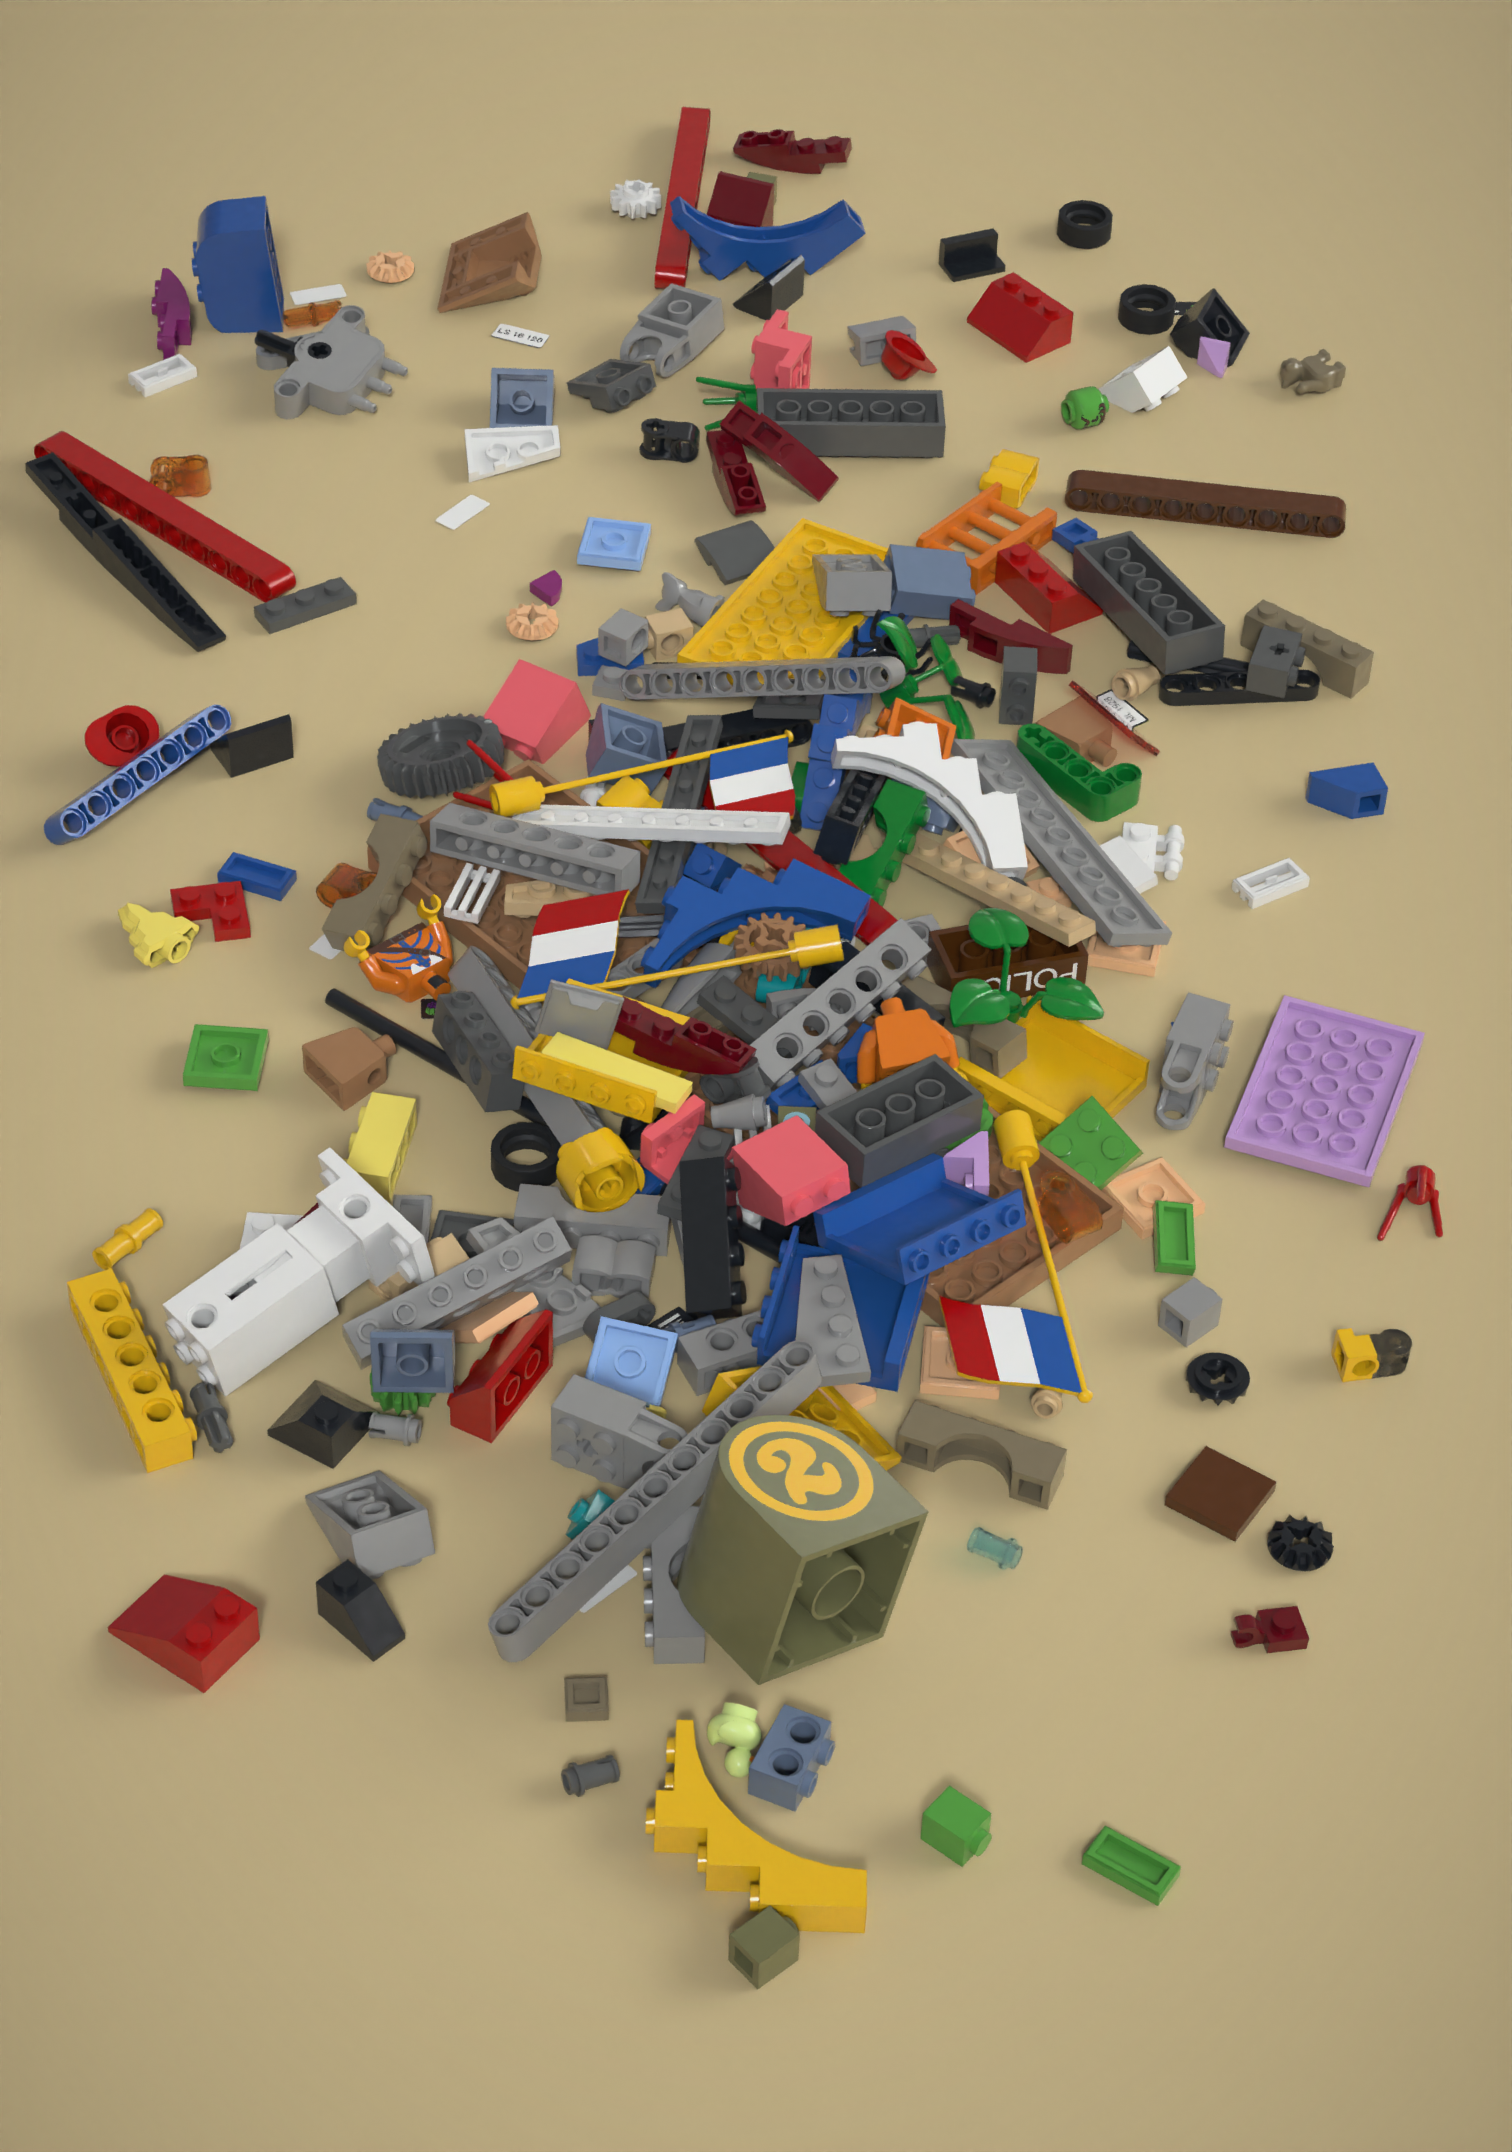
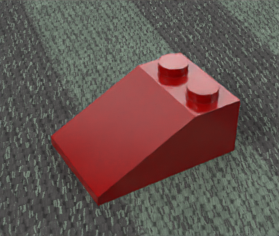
M165 1574L108 1626L110 1634L202 1693H205L260 1640L257 1607L225 1587Z

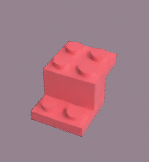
M777 309L771 319L765 321L760 335H756L753 339L751 352L755 354V362L752 365L750 377L754 379L756 389L810 388L812 336L789 331V312Z

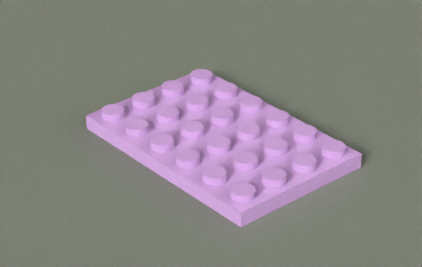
M1284 995L1226 1135L1224 1148L1369 1188L1421 1050L1425 1033Z

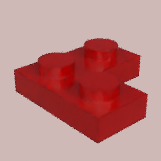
M241 881L170 889L174 918L183 916L190 921L211 919L215 942L251 938Z

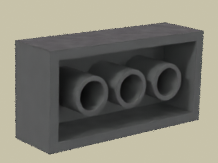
M934 1054L817 1111L815 1133L848 1164L849 1178L861 1188L980 1130L984 1095L939 1056Z

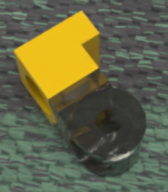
M1352 1328L1336 1330L1331 1355L1342 1382L1395 1376L1404 1372L1407 1367L1412 1348V1339L1404 1331L1398 1329H1387L1380 1334L1359 1336L1354 1335Z

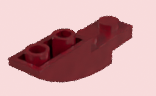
M775 129L770 132L757 133L756 131H746L740 133L733 150L735 154L771 169L802 174H821L825 163L847 162L852 150L851 138H840L838 136L815 140L803 138L796 141L794 131Z
M738 401L720 422V427L723 431L770 464L771 469L819 503L839 480V477L795 437L765 414L761 413L759 415L741 401Z
M723 430L708 431L706 442L713 461L712 473L728 509L734 515L766 511V504L753 464L748 463L742 443Z
M960 599L951 604L949 626L957 625L959 627L960 636L968 640V651L1002 664L1004 646L1037 648V672L1051 674H1067L1070 672L1072 644L1021 619H1018L1011 625Z
M624 997L614 1029L615 1032L635 1041L634 1054L669 1068L692 1073L713 1075L739 1073L755 1056L757 1050L740 1039L711 1027L706 1022L690 1017L684 1025H681L673 1019L662 1016L642 1006L639 1002Z

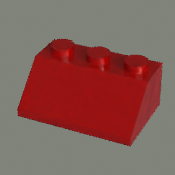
M1013 272L990 283L968 315L967 323L1025 363H1028L1071 343L1074 312Z
M1022 542L997 551L995 583L1047 633L1051 634L1103 614V610L1052 561L1027 543Z
M545 1309L517 1319L509 1324L502 1334L498 1333L493 1338L488 1352L481 1360L477 1359L473 1363L467 1378L461 1385H456L454 1393H450L447 1405L450 1407L451 1426L491 1444L553 1366V1312Z

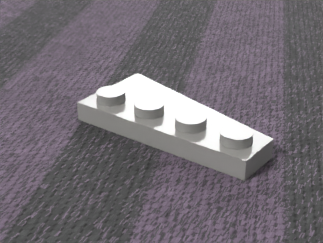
M502 1217L468 1229L466 1240L475 1252L480 1254L520 1232ZM561 1267L512 1291L533 1292L539 1303L536 1308L523 1315L524 1317L545 1309L553 1312V1347L586 1335L583 1332L585 1320L591 1313L601 1308L591 1299L592 1293L581 1284L574 1285L562 1275L563 1269Z
M842 1255L803 1258L795 1341L804 1340L814 1347L822 1375V1382L819 1387L870 1382L871 1369Z

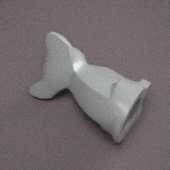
M664 572L662 574L664 583L661 592L662 599L655 607L659 611H668L672 607L679 605L687 617L696 622L700 627H703L721 607L724 597L721 595L713 597L700 590L688 589L684 581L668 572Z

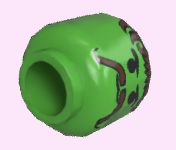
M1093 386L1069 391L1065 400L1061 403L1063 419L1074 429H1085L1100 425L1109 411V402L1106 395L1101 394L1100 390Z

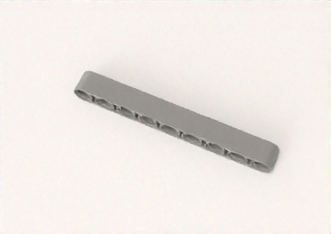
M891 656L645 664L624 672L620 677L619 687L625 697L633 700L881 693L903 682L905 668L899 659ZM881 667L888 673V682L881 676ZM850 668L856 673L857 682L851 679L849 674ZM819 669L825 674V683L819 678ZM788 670L794 675V684L788 678ZM757 672L763 676L764 685L759 682ZM727 673L733 678V686L727 680ZM697 674L703 680V687L697 681ZM667 675L672 679L673 687L668 684ZM637 676L641 678L643 688L639 686Z
M470 946L448 972L450 980L458 991L472 992L514 1054L517 1045L528 1048L539 1034L535 1032L536 1023L523 1005L519 1006V1010L511 1006V998L516 994L492 959L477 947ZM524 1083V1091L561 1146L567 1142H574L585 1134L606 1127L591 1104Z

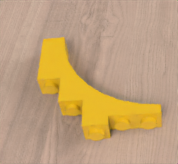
M676 1720V1736L667 1737L666 1763H674V1772H665V1790H656L655 1808H646V1834H654V1852L698 1854L697 1873H706L705 1891L750 1892L749 1912H758L759 1914L771 1906L782 1917L790 1918L799 1931L865 1933L867 1870L830 1866L799 1857L766 1841L741 1823L719 1799L705 1776L696 1750L694 1721Z

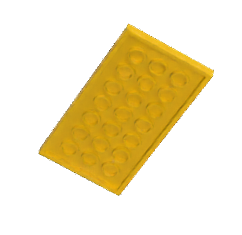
M802 518L677 654V663L838 658V652L852 636L853 626L857 625L859 629L870 616L862 615V611H849L848 616H832L830 611H825L820 603L812 554H876L884 562L888 548ZM819 669L818 675L820 678L824 673ZM788 670V678L795 679L792 672ZM757 672V678L759 682L763 685V676L761 675V673ZM727 673V680L733 685V678Z

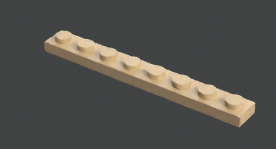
M918 832L913 851L909 855L906 854L902 860L903 863L992 908L1004 909L1015 914L1025 925L1068 947L1096 934L1094 920Z

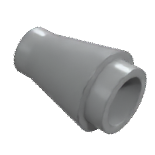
M754 1093L721 1105L711 1106L710 1109L714 1129L728 1128L758 1131L759 1127H765L768 1124L764 1096L755 1097Z

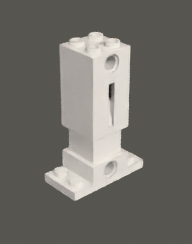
M330 1147L318 1155L322 1169L319 1177L326 1187L316 1195L319 1208L288 1230H285L279 1223H276L163 1304L168 1318L165 1326L171 1336L177 1341L173 1346L175 1352L186 1365L192 1362L197 1367L196 1372L206 1386L207 1383H211L225 1397L338 1316L339 1312L336 1302L369 1279L378 1287L398 1271L408 1283L414 1281L417 1285L435 1277L424 1236Z

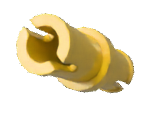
M147 1208L128 1225H120L115 1229L113 1237L92 1252L96 1264L100 1268L107 1270L112 1268L115 1263L127 1254L136 1253L141 1249L142 1242L163 1227L161 1216L155 1210Z

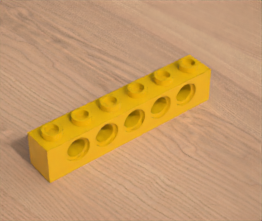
M112 1268L68 1281L67 1288L71 1312L146 1472L150 1473L194 1459L192 1442L197 1440L194 1423L190 1417L184 1418L182 1414L184 1412L182 1399L177 1389L171 1391L169 1387L170 1377L165 1363H157L155 1343L151 1335L144 1336L142 1316L138 1308L131 1309L130 1307L131 1297L125 1281L118 1282Z

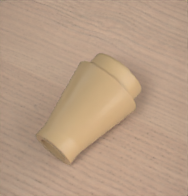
M1152 665L1141 668L1121 669L1112 679L1113 693L1121 700L1133 701L1151 686L1157 684L1160 680V674L1157 668Z

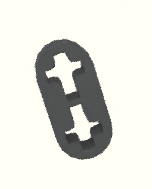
M630 1293L591 1313L583 1324V1332L594 1344L601 1316L647 1326L655 1316V1306L643 1293Z

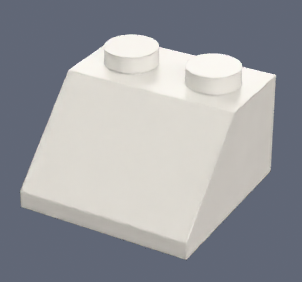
M1168 346L1130 365L1098 388V390H1100L1101 394L1106 395L1108 402L1131 413L1142 408L1148 412L1162 403L1160 397L1163 396L1165 399L1179 391L1178 384L1185 380L1187 376Z

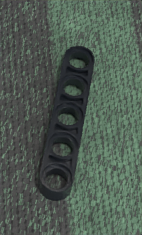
M1299 670L1295 686H1289L1285 698H1280L1245 689L1233 688V686L1246 688L1248 672L1172 674L1161 679L1159 699L1164 704L1170 706L1310 701L1318 695L1320 677L1313 671ZM1297 684H1308L1312 687H1302ZM1202 687H1207V688H1211V689H1214V690H1212V691H1206V690H1202V689H1200V688H1202ZM1167 689H1178L1181 692H1171Z

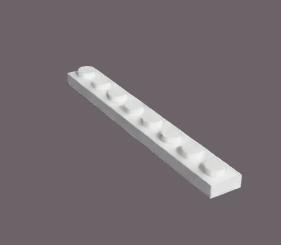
M541 805L540 810L512 817V819L595 840L608 838L626 839L628 841L723 842L732 845L752 843L765 846L782 845L791 825L788 812Z

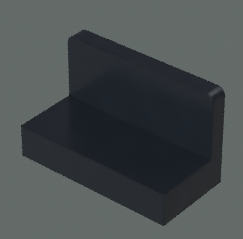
M994 228L940 239L938 264L952 282L1005 272L1006 266L997 255L998 233Z

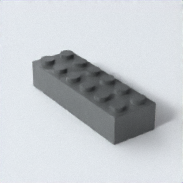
M757 388L756 413L759 415L761 413L765 414L816 456H859L862 458L871 456L892 458H933L944 456L946 424L942 390Z
M1132 531L1074 545L1073 579L1164 675L1175 674L1185 669L1204 666L1223 659L1225 625Z

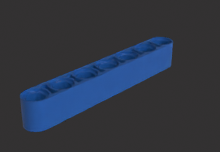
M214 704L191 715L48 817L44 824L46 838L55 845H63L85 835L225 734L231 726V716L227 709L221 705ZM137 770L140 772L141 778L138 776ZM112 786L116 789L117 796L114 794ZM88 804L92 807L93 814L90 812ZM63 821L67 824L69 832L65 829Z

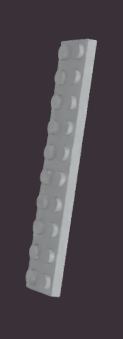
M953 739L951 748L953 756H961L965 759L976 758L981 790L985 794L995 791L1005 794L1016 793L1024 843L1083 915L1095 921L1096 931L1101 935L1105 943L1113 947H1121L1122 945H1141L1145 947L1168 945L1172 936L1170 929L1011 740Z

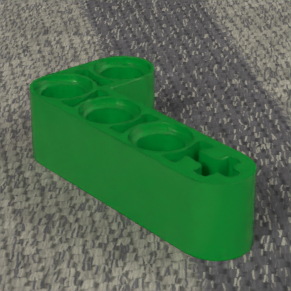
M1032 723L1025 724L1019 728L1016 747L1051 789L1091 821L1104 822L1138 804L1142 772L1138 766L1130 763H1120L1102 772L1045 727Z

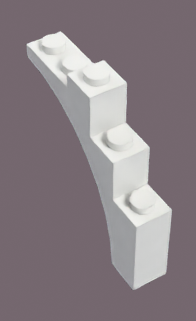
M915 721L909 724H902L899 737L884 734L870 738L846 736L835 739L831 754L832 768L863 770L885 775L913 788L925 791L926 796L933 799L949 813L966 833L981 864L1007 877L1024 879L1028 864L1016 793L1005 794L995 791L982 795L976 758L965 759L961 756H954L942 759L937 723L925 724L921 721Z

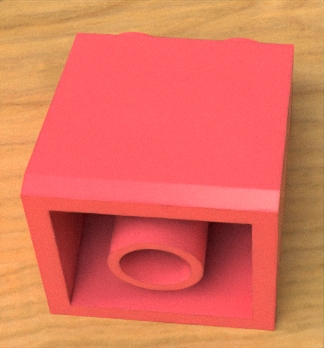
M519 659L483 717L492 720L497 725L504 748L513 751L517 757L524 761L532 759L544 764L590 719L591 714L575 681Z
M797 1115L732 1147L734 1166L739 1169L741 1177V1189L738 1190L739 1204L743 1208L781 1225L787 1226L851 1193L848 1164Z

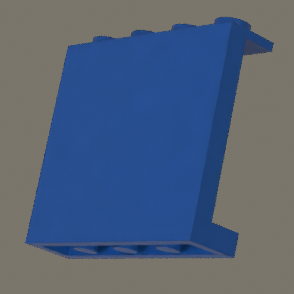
M934 1153L813 1212L819 1246L842 1255L903 1285H907L1027 1225L1022 1190L1016 1189L1004 1196L993 1199L946 1179L943 1157Z
M796 1225L793 1226L789 1240H782L778 1262L782 1264L780 1268H773L770 1279V1290L773 1292L771 1296L765 1295L762 1303L761 1318L764 1321L763 1324L756 1323L753 1331L752 1347L758 1348V1365H764L783 1346L795 1341L803 1258L838 1255L826 1248L798 1243L799 1226ZM842 1256L871 1369L870 1382L855 1384L898 1392L930 1273L907 1285H903Z

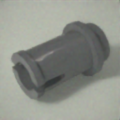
M606 1755L604 1758L577 1765L575 1762L569 1763L568 1768L561 1771V1779L568 1795L575 1794L581 1797L585 1794V1790L618 1782L620 1774L616 1760L613 1759L612 1755Z

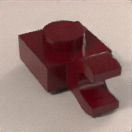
M1297 1606L1258 1610L1256 1618L1252 1615H1240L1234 1618L1237 1630L1231 1631V1637L1236 1648L1264 1644L1266 1653L1307 1649L1309 1636Z

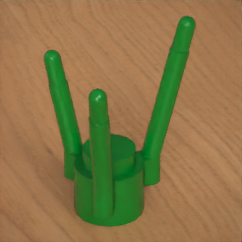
M696 378L698 383L741 391L736 393L735 397L703 399V404L725 405L736 404L738 401H741L756 412L757 389L755 384L743 385L712 378ZM722 420L705 425V430L709 431L720 428Z

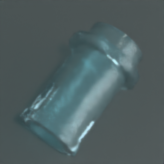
M981 1527L974 1529L967 1545L969 1552H974L997 1562L998 1567L1003 1570L1016 1568L1023 1553V1547L1018 1545L1016 1539L1010 1538L1006 1540L983 1530Z

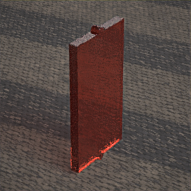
M1071 681L1069 686L1127 737L1153 755H1158L1160 750L1100 698L1075 681Z

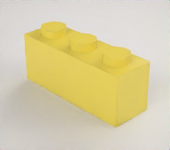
M372 1092L367 1107L362 1106L358 1117L359 1129L358 1132H352L349 1140L348 1159L343 1158V1160L390 1204L417 1127L416 1099Z

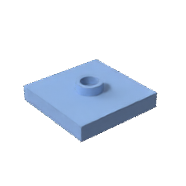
M588 517L577 554V564L641 571L651 535V524Z
M601 1316L585 1378L645 1401L646 1407L650 1405L661 1407L678 1342V1333Z

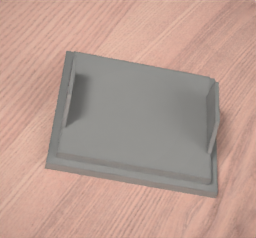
M551 979L535 1032L552 1037L557 1032L607 1050L624 1002V997Z

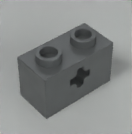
M1264 625L1249 662L1245 690L1285 698L1288 687L1295 686L1299 667H1302L1306 648L1301 647L1302 633Z
M1004 646L999 695V724H1032L1037 682V648Z

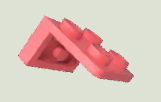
M694 1094L682 1104L676 1114L669 1112L656 1123L653 1122L647 1125L641 1133L640 1164L667 1185L698 1125L704 1126L705 1102ZM732 1150L727 1158L729 1161L733 1159Z

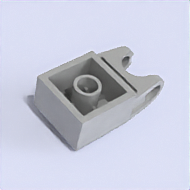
M671 283L638 314L637 323L622 342L620 360L633 362L655 360L654 364L658 376L669 377L692 361L724 330L721 298ZM633 345L632 352H631L630 355H629V350H630L631 346Z
M1188 992L1166 1039L1159 1089L1161 1097L1157 1104L1155 1117L1160 1126L1169 1130L1188 1128L1202 1104L1207 1090L1214 1091L1219 1076L1217 1068L1225 1067L1230 1048L1224 1046L1225 1041L1228 1042L1234 1023L1233 1020L1228 1019L1230 1004ZM1167 1111H1178L1184 1117L1174 1120L1166 1117L1164 1113Z
M576 1374L571 1377L551 1406V1460L560 1463L566 1468H573L591 1475L601 1482L611 1483L625 1489H629L671 1450L660 1445L662 1439L674 1438L680 1442L688 1435L680 1426L646 1410L645 1401Z

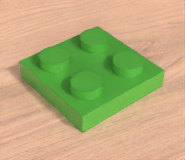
M195 1024L183 1072V1085L258 1091L269 1041L268 1029Z
M1093 1096L1039 1142L1040 1145L1100 1190L1106 1187L1143 1154Z

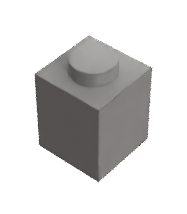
M1194 1277L1162 1299L1158 1326L1184 1347H1188L1219 1325L1223 1299L1213 1289L1205 1286Z

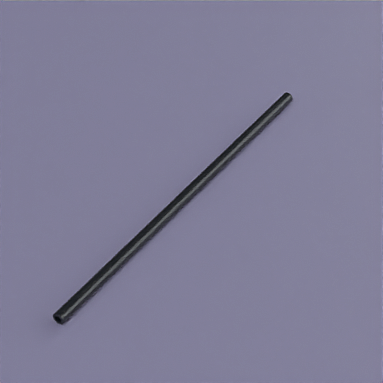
M335 988L328 992L325 1003L381 1036L389 1035L398 1046L465 1083L446 1052ZM522 1095L520 1109L512 1111L533 1123L548 1127L532 1101ZM666 1183L663 1184L660 1190V1196H662L667 1187ZM743 1221L742 1228H738V1240L779 1263L778 1257L781 1242Z

